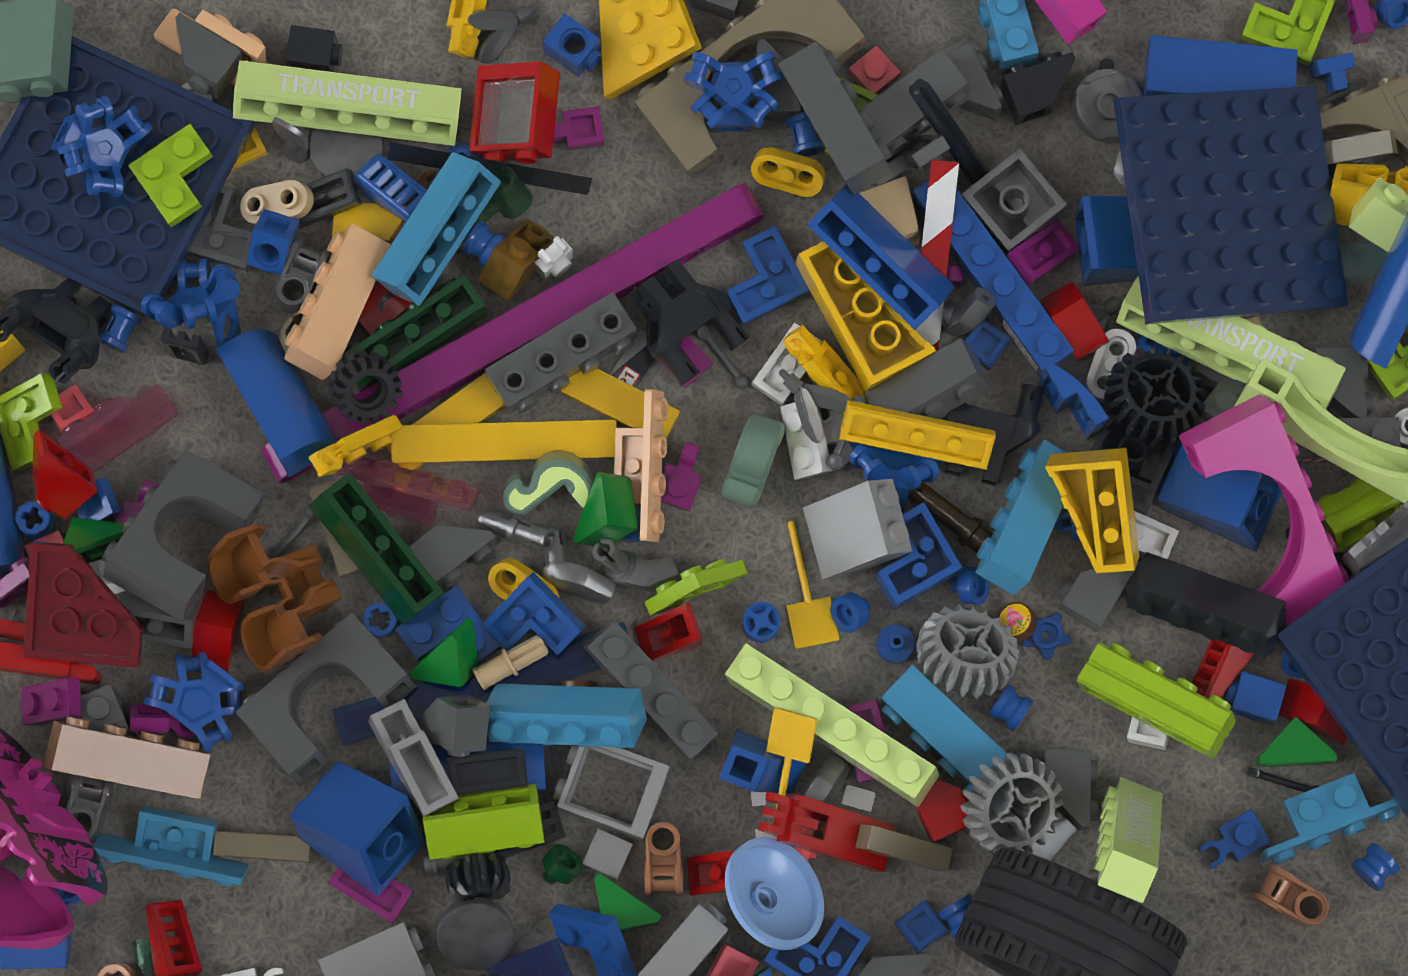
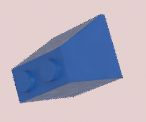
M1082 196L1074 213L1077 244L1080 248L1078 252L1083 286L1135 281L1138 276L1127 196Z
M1179 443L1173 453V465L1170 472L1159 483L1157 490V500L1165 511L1256 552L1282 495V491L1277 483L1268 475L1250 470L1225 471L1205 478L1192 468L1183 444Z
M339 761L327 773L322 775L318 784L304 800H301L296 805L294 811L290 814V818L301 840L378 897L425 842L407 795Z

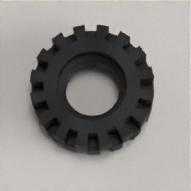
M364 350L358 351V358H355L352 353L346 355L349 362L345 365L339 360L336 366L340 371L339 373L331 371L330 378L333 382L328 383V389L332 393L330 394L332 401L342 414L346 415L354 423L357 419L361 425H367L368 418L373 424L379 422L378 415L380 414L384 418H388L390 413L387 409L391 407L396 410L399 404L394 398H402L403 393L399 389L402 386V381L398 377L399 374L388 360L382 355L380 357L377 352L370 351L368 355ZM366 376L376 377L378 379V387L371 396L365 399H357L353 396V387L360 379Z

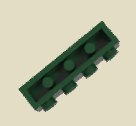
M465 274L457 280L452 278L443 283L437 289V293L426 300L424 299L420 306L414 303L406 309L405 314L396 320L390 319L385 321L375 329L373 335L364 341L360 339L346 347L341 361L344 365L348 363L346 355L350 353L355 358H358V351L364 350L368 355L370 351H374L380 357L381 355L385 357L396 372L485 317L487 315L486 306ZM366 376L355 385L362 392L378 383V379L374 376Z
M350 472L322 492L309 505L402 625L444 593L415 556L410 546L404 542L387 517L378 509L362 485L356 481Z

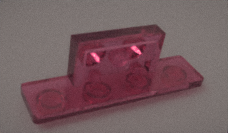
M156 384L127 404L121 396L116 399L108 398L94 408V414L83 421L77 419L68 424L62 431L63 435L58 437L57 440L63 448L90 467L94 473L178 415V411L162 388Z
M362 457L348 465L343 460L342 468L335 473L345 476L350 472L355 479L364 481L363 488L379 510L428 524H433L439 502L471 510L479 494L478 488L471 487L465 481L435 477L429 471L421 469L413 471L399 467L395 462L385 459L374 460Z

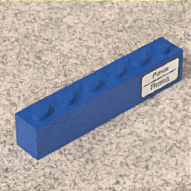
M929 180L913 191L912 201L924 218ZM956 188L949 252L958 265L961 266V269L975 288H983L994 296L996 305L993 307L992 312L1040 378L1045 366L1051 363L1058 367L1072 358L1074 349Z

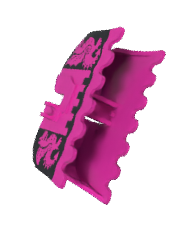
M1 728L0 863L15 854L27 860L31 865L26 870V875L22 880L9 869L0 867V947L21 949L51 948L64 941L74 928L72 914L54 888L77 894L90 907L98 903L107 894L108 882L101 859L90 842L87 831L69 811L58 806L61 794L54 783L50 782L53 779L52 775L41 772L39 769L44 763L41 760L32 758L13 737Z

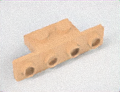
M171 9L154 32V39L181 55L175 19L180 11ZM202 10L195 20L190 18L242 51V61L268 64L266 63V46L254 34L249 32L244 34L232 27V24L225 17L219 14L212 15L205 10ZM237 74L230 82V84L234 87L236 83Z
M645 389L643 428H616L614 474L627 476L631 479L634 503L641 504L640 540L648 542H659L660 534L663 533L665 526L664 514L661 511V496L664 495L666 490V479L664 474H662V458H665L667 453V440L663 436V421L668 416V402L664 398L663 391Z

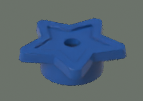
M1056 613L1046 619L1037 617L1036 630L1022 644L1026 647L1039 648L1043 657L1046 660H1050L1055 648L1071 643V638L1062 631L1061 614ZM1043 632H1048L1049 638H1044Z

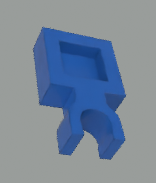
M1252 809L1217 828L1222 837L1221 840L1206 842L1199 846L1198 850L1202 852L1208 847H1212L1217 851V859L1208 864L1209 869H1212L1221 864L1225 856L1230 852L1237 862L1269 844L1271 841Z

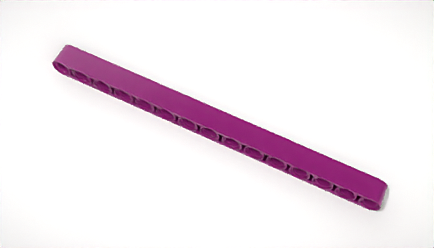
M746 183L731 188L398 371V377L402 381V386L399 387L403 392L402 398H394L399 404L396 410L389 407L387 411L390 413V416L395 415L400 421L483 375L485 369L610 293L614 292L619 300L639 288L642 283L651 277H656L676 260H679L683 265L754 226L765 217L763 211ZM378 383L354 395V397L365 399L371 396L376 391ZM337 406L322 413L338 441L373 424L369 418L367 419V425H361L357 419L354 423L346 415L344 416ZM382 414L378 415L379 421L385 419ZM270 443L261 449L263 457L279 484L291 481L314 468L313 464L289 477Z

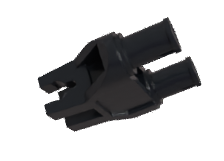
M679 260L667 266L656 277L653 276L642 283L639 288L630 294L647 319L646 341L650 354L654 359H663L679 381L680 386H683L700 373L699 369L695 367L680 346L683 344V339L706 323L709 326L713 324L731 351L750 338L749 334L744 331L730 310L733 308L729 298L717 289L697 283Z
M69 278L54 289H29L13 294L6 300L4 311L0 313V332L3 331L0 334V342L6 341L12 333L20 328L25 329L62 354L49 366V373L54 380L65 372L58 380V383L61 384L67 383L80 369H90L97 363L100 347L98 330L105 324L106 318L103 315L109 311L112 305L99 296L82 309L75 304L77 299L73 297L81 289L82 285Z
M1022 384L1015 415L1009 416L968 405L965 402L948 412L941 419L995 431L996 438L987 470L984 469L981 483L996 486L1004 457L1040 433L1041 426L1037 417L1043 395L1045 394L1044 388L1036 386L1032 400H1030L1033 384ZM948 462L946 474L960 477L964 465Z

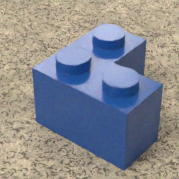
M924 502L902 514L909 533L912 552L905 554V557L878 571L875 577L877 584L893 611L957 576L962 569L961 564Z
M838 916L818 948L808 942L792 950L771 948L763 963L783 976H847L871 937Z

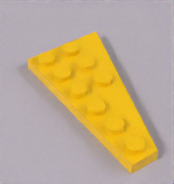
M599 0L604 97L609 100L618 97L702 49L684 0Z

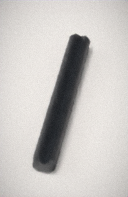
M922 78L915 80V83L909 86V94L937 135H943L950 147L948 151L955 161L959 162V167L970 183L974 185L988 174L989 170L930 83Z

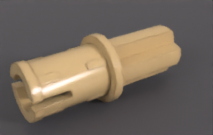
M536 635L508 651L505 648L502 649V654L472 670L482 689L486 690L488 687L512 674L518 676L520 669L546 656L548 649L542 638Z

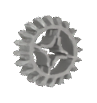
M957 604L953 610L944 606L939 613L933 612L928 621H925V624L922 625L916 643L917 663L923 666V675L933 676L934 685H945L947 693L952 689L959 691L961 697L969 692L977 699L982 693L991 696L996 689L1002 690L1010 678L1013 677L1019 659L1017 638L1011 636V627L1001 626V617L992 619L988 616V610L983 613L975 611L973 605L968 610H964Z
M1006 753L1004 761L998 756H992L991 768L985 764H979L980 771L982 772L979 778L969 776L974 786L972 789L962 790L963 795L970 799V801L960 805L962 811L968 814L962 821L967 828L971 829L969 832L971 838L976 842L980 841L979 843L982 848L987 851L993 850L994 853L1002 847L1017 850L1022 848L1025 852L1033 853L1034 842H1037L1039 845H1046L1043 835L1046 832L1056 833L1051 823L1053 820L1062 819L1061 814L1055 809L1065 804L1063 799L1057 795L1062 788L1058 782L1054 781L1055 773L1046 768L1045 764L1039 759L1032 760V757L1022 753L1019 757L1013 753ZM1028 778L1032 781L1033 786L1018 788L1013 784L1012 780ZM1008 822L1012 825L1013 829L1009 831H995L991 824Z

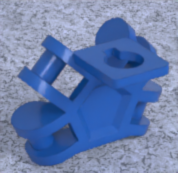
M773 51L763 53L749 62L719 63L706 54L694 52L692 56L694 65L691 73L687 72L685 74L684 82L705 93L695 101L690 109L695 114L700 112L709 121L706 124L713 129V132H750L752 126L760 128L765 123L763 118L770 111L774 113L780 107L778 102L763 90L785 79L782 71L777 72L773 63L775 55ZM760 68L764 78L756 83L751 71ZM707 70L714 72L711 83L705 79ZM754 98L758 101L753 108L747 106ZM711 99L721 106L719 110L710 102Z
M107 96L98 98L95 104H78L76 106V113L64 118L50 149L58 152L59 155H64L68 167L64 169L66 177L86 171V188L89 195L98 196L100 192H109L111 197H121L123 177L120 169L131 145L147 135L153 127L149 122L143 123L137 116L138 109L134 104L114 117L110 100ZM99 118L101 125L92 128L93 120ZM124 123L132 132L125 139L116 129ZM77 149H79L80 154H81V157H82L84 163H82L81 158H80V155H79V152H78ZM99 171L108 172V177H101Z
M201 258L199 263H188L186 259L182 261L177 271L178 290L170 299H164L157 293L151 292L141 302L143 314L156 320L166 328H174L184 323L187 329L196 327L195 320L206 317L209 323L212 322L217 347L241 334L235 301L240 293V284L234 277L230 266L219 264L211 270L208 258ZM200 277V287L189 288V278ZM225 317H228L230 320V330L227 337L224 336Z
M848 441L853 449L849 461L856 469H864L863 476L867 481L893 479L899 496L902 514L909 491L919 488L921 481L929 483L937 479L939 476L938 465L944 462L942 460Z
M206 651L198 652L196 657L184 658L183 654L175 655V669L178 681L151 674L149 682H153L149 697H144L143 704L166 710L195 733L198 742L206 753L212 751L211 746L224 739L225 742L233 739L222 715L236 714V711L243 706L240 690H244V682L236 681L213 661L208 660ZM199 672L201 679L187 680L186 673ZM168 687L176 689L172 704L164 702ZM221 692H225L226 707H221L219 694ZM214 720L216 726L204 732L201 727Z

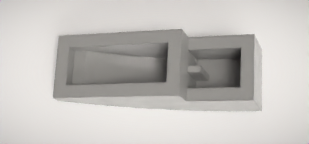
M405 699L370 716L368 722L423 817L458 800V796L424 730H420Z

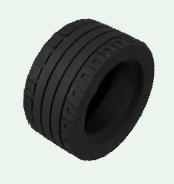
M1002 847L994 853L988 866L989 868L986 869L979 883L980 886L977 887L971 900L972 904H969L963 916L964 922H961L954 937L955 945L960 950L1003 976H1173L1187 946V937L1180 929L1136 901L1098 885V882L1064 866L1009 847Z

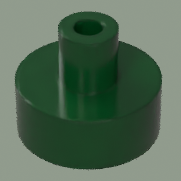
M562 844L554 845L542 859L543 867L546 870L543 873V877L550 884H555L556 882L569 884L582 872L583 866L579 856L572 849Z

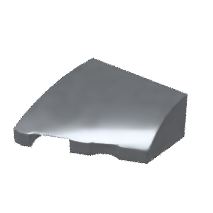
M1408 501L1341 558L1355 576L1408 538Z

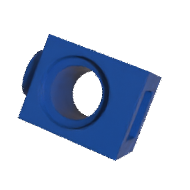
M566 13L563 14L542 41L543 51L577 77L585 69L591 71L602 56V53L599 52L601 49L600 38ZM573 41L584 45V49L577 54L567 52L565 47Z
M264 209L253 228L247 265L260 268L265 272L281 275L289 250L297 237L300 220Z
M1241 672L1226 690L1224 700L1228 701L1231 705L1230 711L1233 714L1271 725L1277 720L1287 685Z

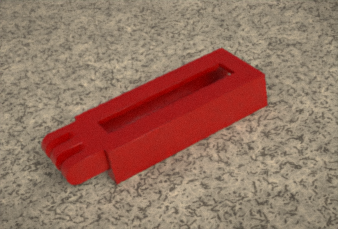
M0 642V671L56 680L78 678L80 683L97 685L102 681L101 672L91 665L79 664V662L23 657L24 645Z
M773 792L766 793L765 800L778 805L777 809L763 807L761 815L772 818L774 821L773 825L768 822H759V831L777 836V842L868 871H885L888 857L855 848L860 825H873L890 831H894L895 825L803 795L787 794L786 797ZM819 821L826 823L820 829L824 831L822 839L801 833L802 826L809 830H817Z

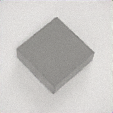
M597 829L582 864L618 880L633 844Z

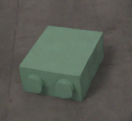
M16 0L0 3V100L14 102L18 101L21 97H50L53 93L68 91L74 11L63 0Z

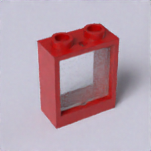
M542 61L478 66L469 152L483 159L500 162L515 160L523 164H534L537 162V159L552 158L560 72Z

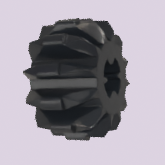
M479 852L476 855H466L464 858L452 861L446 867L445 881L452 902L462 899L464 901L474 900V897L500 900L510 892L511 877L504 856L496 855L492 852L487 854Z

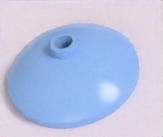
M769 837L751 839L733 852L726 866L725 890L731 910L740 925L760 943L779 950L798 948L809 942L817 934L823 921L824 898L818 878L806 859L790 845L777 842V839Z

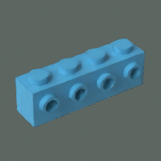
M979 0L980 6H977L979 21L982 28H987L990 40H987L988 54L991 62L996 61L999 74L1005 73L1008 69L1025 63L1028 67L1035 65L1039 51L1025 0Z
M452 152L371 276L394 295L420 306L501 184V181L480 162Z
M1045 439L1034 450L1028 448L1021 457L1018 467L1022 471L1018 478L1015 477L1011 481L1004 494L1008 502L1005 508L1001 507L991 522V527L995 529L992 537L985 539L977 553V557L981 561L975 573L1012 595H1015L1029 583L1063 507L1060 499L1061 495L1053 478L1049 477L1045 465L1051 454L1067 452Z
M911 665L881 697L880 701L885 705L881 711L897 726L901 721L913 731L909 735L910 739L924 752L930 747L940 757L936 763L949 776L954 778L958 774L968 783L965 790L972 789L974 786L969 776H976L978 778L981 776L982 772L980 771L979 764H985L991 768L992 756H998L1004 761L1006 752L914 665Z
M496 683L486 702L490 706L487 731L489 742L634 748L647 720L641 689Z

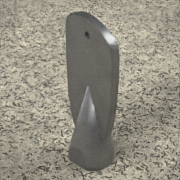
M274 117L272 124L277 135L284 142L283 153L285 157L296 163L306 161L310 156L309 142L306 135L286 121Z

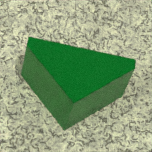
M597 471L572 541L577 544L595 546L598 543L602 548H606L600 540L607 538L615 543L637 530L638 526L631 479L627 476Z
M72 517L63 544L73 545L88 563L102 559L105 550L113 540L118 543L124 535L122 530L125 524Z
M467 617L425 655L408 674L416 680L462 687L474 674L472 669L478 667L474 622Z
M1294 717L1288 721L1255 758L1254 764L1255 767L1326 765L1336 762L1337 754L1297 717Z
M600 873L596 875L594 884L600 914L616 917L621 932L659 924L662 915Z

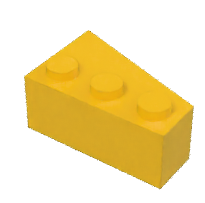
M1127 448L1051 454L1045 468L1049 477H1052L1061 495L1060 499L1064 508L1068 509L1077 528L1078 537L1095 572L1134 571L1139 560V548Z

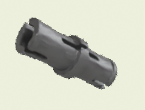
M486 507L479 517L478 524L480 525V530L491 531L493 534L506 538L507 542L518 545L522 543L544 552H548L553 546L555 530L527 521V518L523 515L515 514L512 516Z

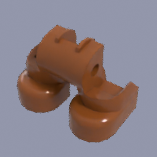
M255 523L227 533L209 553L207 571L212 587L218 597L230 605L254 596L263 587L276 586L282 601L277 605H268L250 612L241 624V639L245 652L252 664L265 672L291 661L297 654L308 651L316 645L323 635L316 633L308 637L301 621L312 618L332 607L341 598V595L333 579L329 581L324 580L318 568L323 564L324 559L320 556L315 544L282 557L268 559L259 541L267 526Z

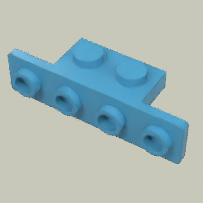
M1352 773L1284 800L1282 805L1297 837L1265 849L1260 857L1263 863L1272 859L1275 865L1283 863L1296 856L1295 850L1307 845L1310 851L1316 850L1331 843L1329 837L1343 832L1345 837L1365 830L1366 826L1364 823L1378 818L1380 823L1392 820L1401 815L1399 810L1401 808L1394 799L1370 808L1355 773Z
M142 806L139 811L135 840L100 833L93 843L96 852L105 861L114 863L122 861L138 864L146 870L164 869L174 871L177 875L184 878L202 877L212 879L216 884L222 886L241 885L249 867L248 863L212 856L218 821L148 806Z

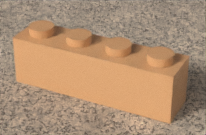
M353 223L344 232L337 231L327 248V251L331 252L330 258L327 263L323 262L314 276L313 282L317 283L316 289L313 294L309 293L300 307L299 313L303 314L299 326L295 324L285 340V344L289 346L284 357L286 361L321 380L327 378L331 371L337 369L336 364L342 358L376 281L371 275L391 244Z

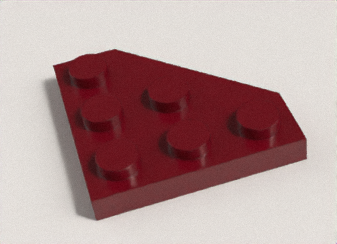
M33 541L30 546L23 657L138 668L141 665L142 625L73 545Z

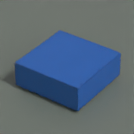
M983 320L976 328L971 330L964 341L976 353L980 364L990 370L1011 341V338Z
M926 900L922 901L894 923L917 954L948 931Z

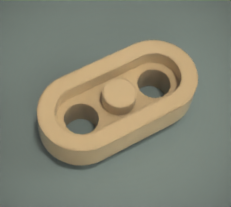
M286 180L248 190L242 197L240 210L244 219L255 225L264 209L300 219L310 212L314 198L311 189L306 184L296 180ZM290 193H293V200L288 204L287 197ZM260 200L259 209L254 211L255 202Z

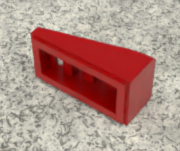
M1211 640L1192 681V684L1198 688L1196 693L1207 699L1211 695L1221 698L1251 659L1253 653H1246L1235 646L1218 640Z
M182 900L149 903L146 905L155 976H197L203 970ZM173 916V922L162 923L161 917ZM175 932V937H166L165 933ZM170 948H177V953H171Z

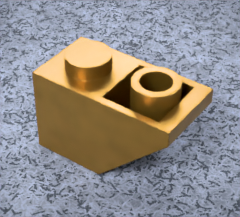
M527 219L494 248L478 281L506 301H509L525 286L536 271L535 261L539 259L538 252L541 249L546 250L553 243L555 237L549 234L541 225Z

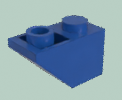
M737 729L723 762L719 778L753 792L778 793L785 757L766 752L768 741ZM792 759L786 793H794L806 764L805 762Z

